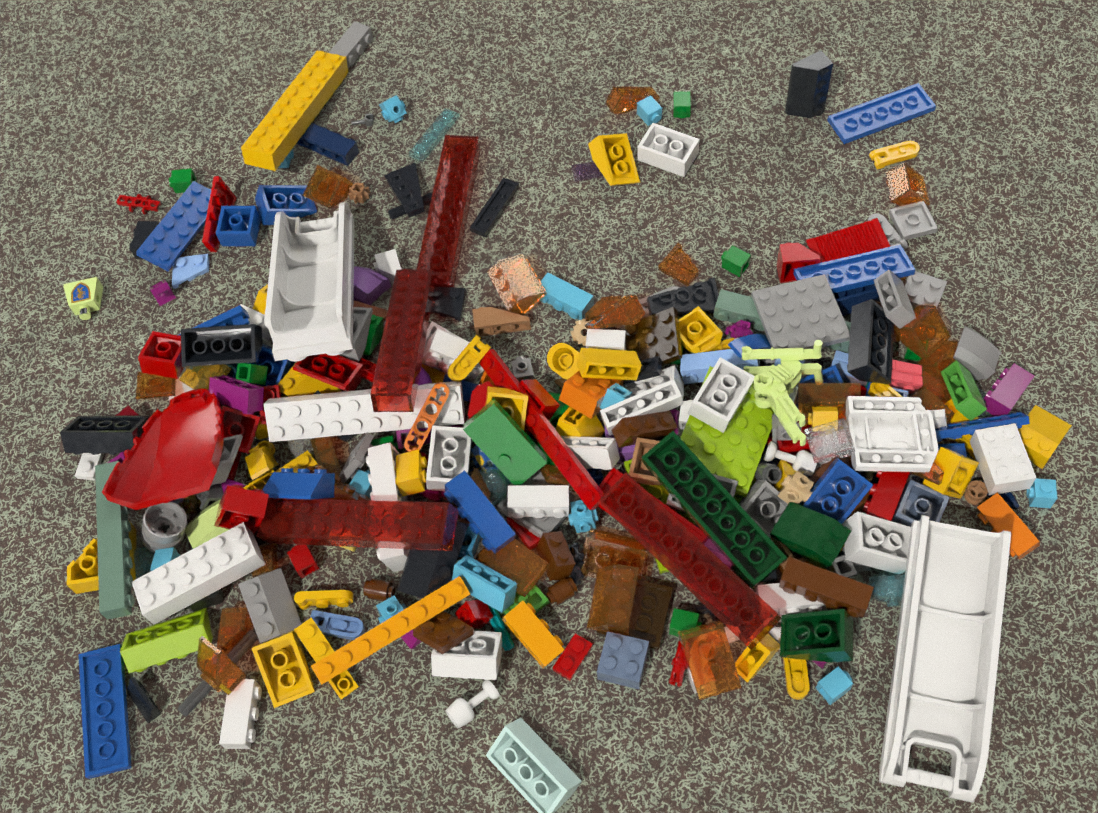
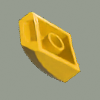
M699 306L678 320L681 345L688 351L693 353L708 352L720 344L723 335L722 331Z

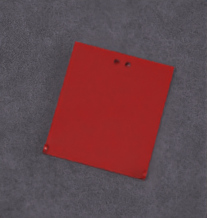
M878 218L805 241L808 249L820 256V263L891 247Z

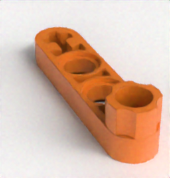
M438 382L432 387L406 436L404 447L408 452L420 450L449 396L450 390L446 383ZM444 387L446 394H441L438 401H442L441 404L436 400L430 399L431 396L435 399L437 395L436 388ZM428 404L436 405V413L429 414L426 411V406ZM425 421L428 424V429L425 431L418 430L417 423ZM414 437H417L418 445L412 446L409 440L413 441Z

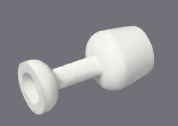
M770 441L764 457L765 461H772L775 457L793 463L794 471L798 470L806 476L813 475L818 461L817 456L805 450H800L796 456L777 450V445L773 441Z
M484 680L482 684L483 690L468 702L463 698H458L445 710L457 728L464 726L474 719L473 708L487 697L496 699L500 696L490 680Z

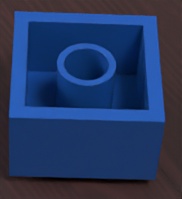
M256 206L221 207L216 229V236L221 246H256L261 222Z

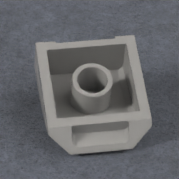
M964 326L953 358L971 372L974 380L989 378L996 372L995 368L1002 353L986 337Z

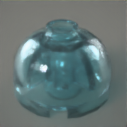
M487 466L475 471L476 481L480 479L479 489L493 506L498 505L507 497L508 485L511 482L497 467Z
M905 574L869 577V585L874 587L873 597L879 602L886 603V607L900 606L899 602L902 601Z

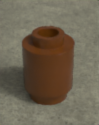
M571 577L563 578L547 587L548 592L546 596L551 604L555 603L558 606L574 597L578 589Z
M366 580L363 595L367 596L368 599L385 601L395 595V586L390 581Z

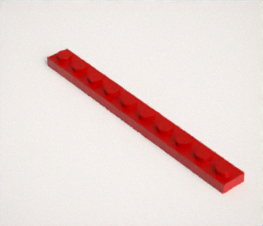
M489 349L479 364L496 387L507 388L528 395L525 425L588 509L594 510L605 499L606 495L494 349Z

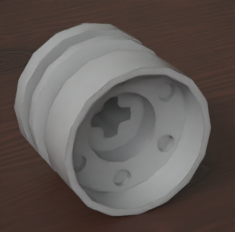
M173 502L157 504L146 509L142 522L141 540L148 550L155 553L159 549L174 547L177 550L181 546L187 525V515L184 509Z

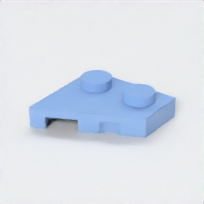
M201 254L179 257L173 264L172 287L176 289L179 287V284L187 280L190 282L197 276L209 272V255Z

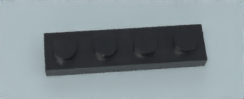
M503 177L470 226V231L486 237L518 190L519 183Z

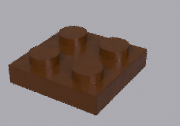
M446 611L439 613L413 629V636L441 654L474 635L473 627Z

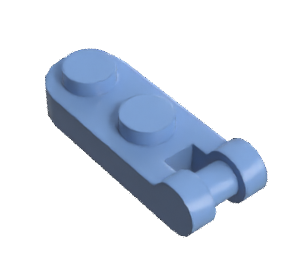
M312 610L310 618L312 617L323 635L355 640L365 632L363 622L356 617ZM324 620L323 625L320 626L319 621Z

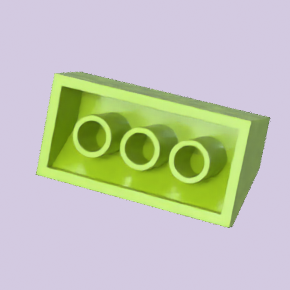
M207 608L126 634L120 653L128 672H142L150 666L156 664L158 666L163 665L171 659H181L189 655V653L207 650L212 645L213 640Z

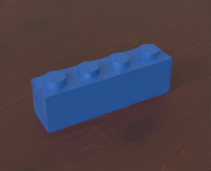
M465 470L445 484V497L450 503L454 502L456 504L459 515L463 519L467 518L471 523L469 527L474 534H479L482 537V543L488 551L492 550L495 554L515 539L514 531Z

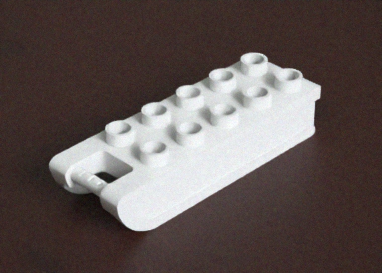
M340 203L339 211H334V217L301 222L300 217H289L283 211L277 212L274 222L264 319L265 326L269 329L273 341L272 353L275 361L288 359L296 362L305 359L307 356L324 353L336 356L344 353L346 350L353 349L354 218L348 203Z
M925 515L921 516L920 521L914 520L912 522L879 782L903 787L906 782L946 790L948 791L949 798L974 802L984 778L989 753L1011 541L1010 531L1003 530L1001 533L965 528L929 520V516ZM916 744L949 752L952 757L950 776L908 767L911 745Z

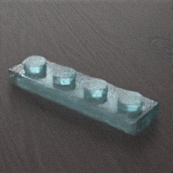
M445 108L409 151V157L423 163L459 119V114Z

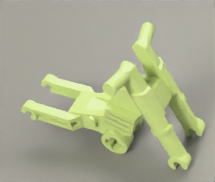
M816 340L813 349H751L748 346L742 347V360L781 359V364L777 366H745L743 370L755 376V404L760 408L771 407L793 440V443H797L800 440V446H804L806 444V436L800 431L796 422L799 421V426L803 427L805 425V416L800 413L788 395H790V392L793 393V389L800 382L802 375L814 374L815 383L817 385L823 383L822 366L820 364H802L799 361L804 359H820L822 357V341Z

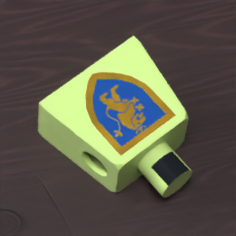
M97 277L63 284L68 305L75 315H79L80 319L88 320L91 318V312L100 310L103 286Z

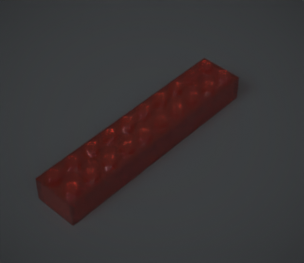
M445 135L416 269V277L420 286H455L481 152L478 136Z
M396 270L370 394L374 412H414L435 288L433 270Z
M627 472L598 501L614 519L751 651L782 619L774 609Z
M268 498L264 519L258 527L257 537L268 543L452 551L459 510L450 503Z

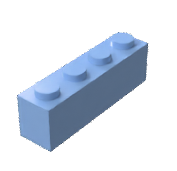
M732 349L685 354L681 358L680 372L684 384L701 383L704 381L709 367H714L719 358L730 362L742 370L745 366H760V359L742 360Z

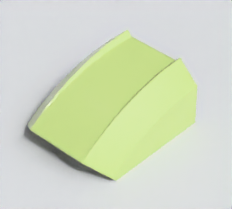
M221 499L201 511L186 526L185 532L193 549L230 530L214 526Z

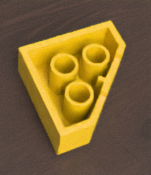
M130 522L131 531L129 532V538L132 543V549L129 550V554L133 563L130 575L134 581L136 580L137 529ZM93 538L82 550L81 556L67 566V586L76 594L99 590L97 538L96 540Z

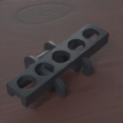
M578 543L572 544L569 547L572 556H575V566L570 574L575 584H581L580 579L584 577L581 568L584 564L583 559L585 555L579 552L580 545Z

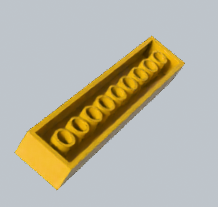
M324 51L315 52L242 145L241 151L245 164L272 171L278 169L347 76L348 66L345 56Z

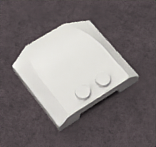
M847 397L846 421L852 467L855 471H930L939 449L933 415L929 410H925L920 398Z

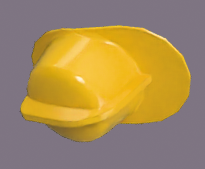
M555 344L549 349L547 363L562 378L569 379L579 371L577 366L579 352L568 344Z

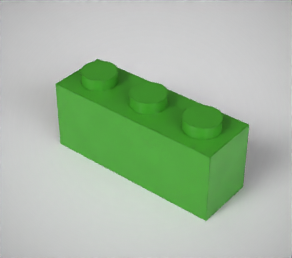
M956 360L941 371L955 408L972 421L987 410L971 372Z

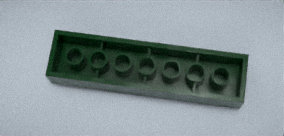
M674 431L641 457L642 463L753 589L786 562L787 557Z

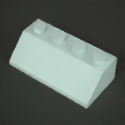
M522 718L505 725L486 754V757L538 813H555L572 796L582 782Z

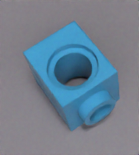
M469 526L463 542L471 541V543L467 546L462 545L459 553L461 558L466 555L474 558L481 540V536L474 534Z

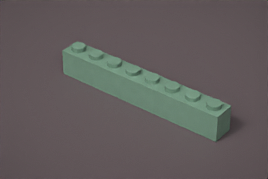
M723 289L720 290L714 309V318L733 323L743 320L750 322V327L759 331H765L752 297ZM845 321L850 333L851 322ZM849 341L825 347L848 353Z
M119 461L95 466L99 613L107 620L132 615V607L134 606V598L131 594L133 578L130 575L133 563L129 554V550L132 549V543L129 538L131 524L128 520L130 508L108 501L102 493L111 472Z

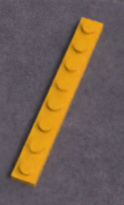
M459 576L326 656L311 667L322 685L470 595V592Z

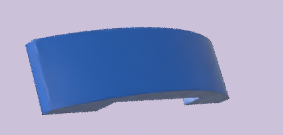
M764 334L743 336L728 344L739 358H742V347L745 346L751 349H771L768 338Z

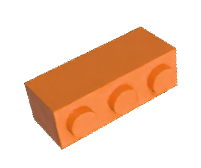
M998 492L977 507L979 512L977 514L978 518L984 525L988 523L993 528L991 532L1001 533L1003 530L1011 532L1009 555L1012 558L1016 556L1020 560L1040 546V541Z

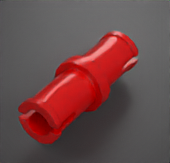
M683 641L678 642L675 658L671 662L673 667L668 681L673 686L677 682L678 687L682 686L684 672L688 668L687 660L691 644L688 642H684V645H682Z

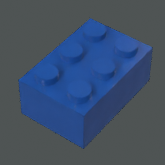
M836 457L810 491L813 493L806 502L802 500L799 505L834 518L843 524L873 484Z

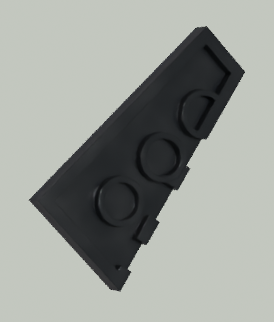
M415 163L384 175L388 185L409 218L425 212Z
M715 277L708 279V281L696 282L691 286H683L675 291H666L649 296L646 301L650 316L672 307L677 310L678 315H687L698 306L705 314L714 313L719 294Z
M395 284L392 301L411 308L423 309L425 312L437 313L446 318L447 316L455 318V320L461 322L466 289Z

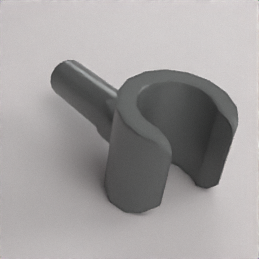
M368 113L365 115V119L351 121V125L365 124L366 126H372L374 124V116Z

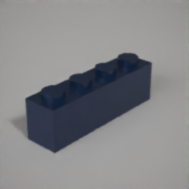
M313 122L296 143L346 166H349L359 154L357 143L353 139L343 137L339 133L329 131L327 128L315 125Z
M875 284L833 293L842 316L852 314V306L870 299L881 302Z

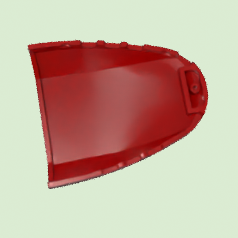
M195 389L170 399L169 406L162 412L157 409L142 426V435L139 438L134 437V446L131 450L124 451V461L122 463L118 462L111 472L102 490L106 499L110 502L139 510L208 491L219 466L224 441L223 416L216 395L214 393L211 394L207 389Z

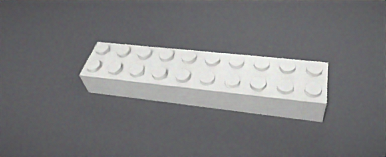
M461 381L444 382L448 385L450 392L433 426L464 424L465 410ZM436 383L409 388H378L270 398L264 403L269 442L411 429L432 387ZM444 387L436 388L437 395L435 399L432 396L430 399L436 400L441 404L442 401H438L441 394H446ZM428 404L426 411L429 414H434L437 411V407L434 404ZM425 421L417 423V428L428 427Z

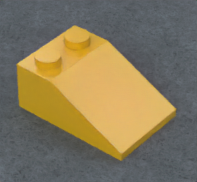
M627 133L599 135L588 143L592 160L610 186L640 183Z
M293 367L278 383L281 388V397L313 395L317 390L322 394L342 392L335 386L293 370Z
M1035 405L1028 414L1029 424L1022 425V428H1019L1018 431L1030 462L1043 469L1072 425Z
M294 630L259 643L251 648L274 708L315 692L301 642Z

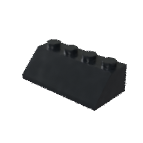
M818 51L792 64L785 108L787 115L812 118L820 116L825 111L833 62L822 51Z
M870 299L852 306L847 372L859 381L891 384L894 323L886 317L884 309L874 300Z
M256 324L181 329L182 367L255 363L258 361L263 346L262 327Z
M78 416L60 432L65 453H73L75 455L91 453L92 455L109 453L110 455H116L125 450H131L134 446V437L139 438L142 435V426L147 422L149 416Z
M423 511L397 590L424 598L449 583L468 525Z

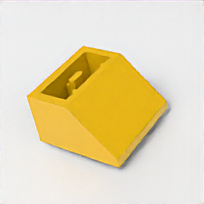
M570 406L559 418L556 431L560 436L601 438L605 433L596 415L590 419Z

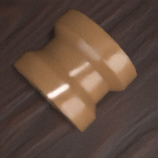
M978 480L970 482L964 492L965 500L972 505L983 503L988 494L985 483Z

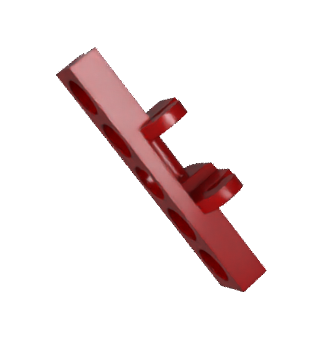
M137 194L136 197L119 195L116 201L118 205L129 207L130 212H133V209L136 207H141L142 213L145 215L148 210L158 212V207L162 205L160 201L152 200L150 195L142 197L141 194Z

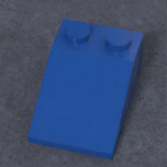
M259 185L255 201L263 225H274L277 212L283 211L289 217L300 218L317 213L309 185Z

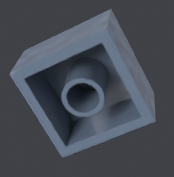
M910 480L904 486L891 521L911 527L914 520L920 521L921 516L925 515L929 516L931 521L940 522L950 497Z
M607 631L597 669V679L640 689L649 651V641Z

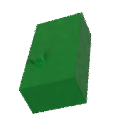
M492 399L464 423V432L514 486L523 484L547 463V456L495 399Z

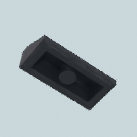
M131 677L127 693L146 722L150 723L161 714V711L142 683L135 677Z

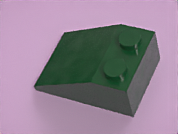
M789 502L769 535L814 566L826 569L833 564L851 530L834 518Z
M845 609L781 615L780 656L782 658L822 662L853 661V618Z

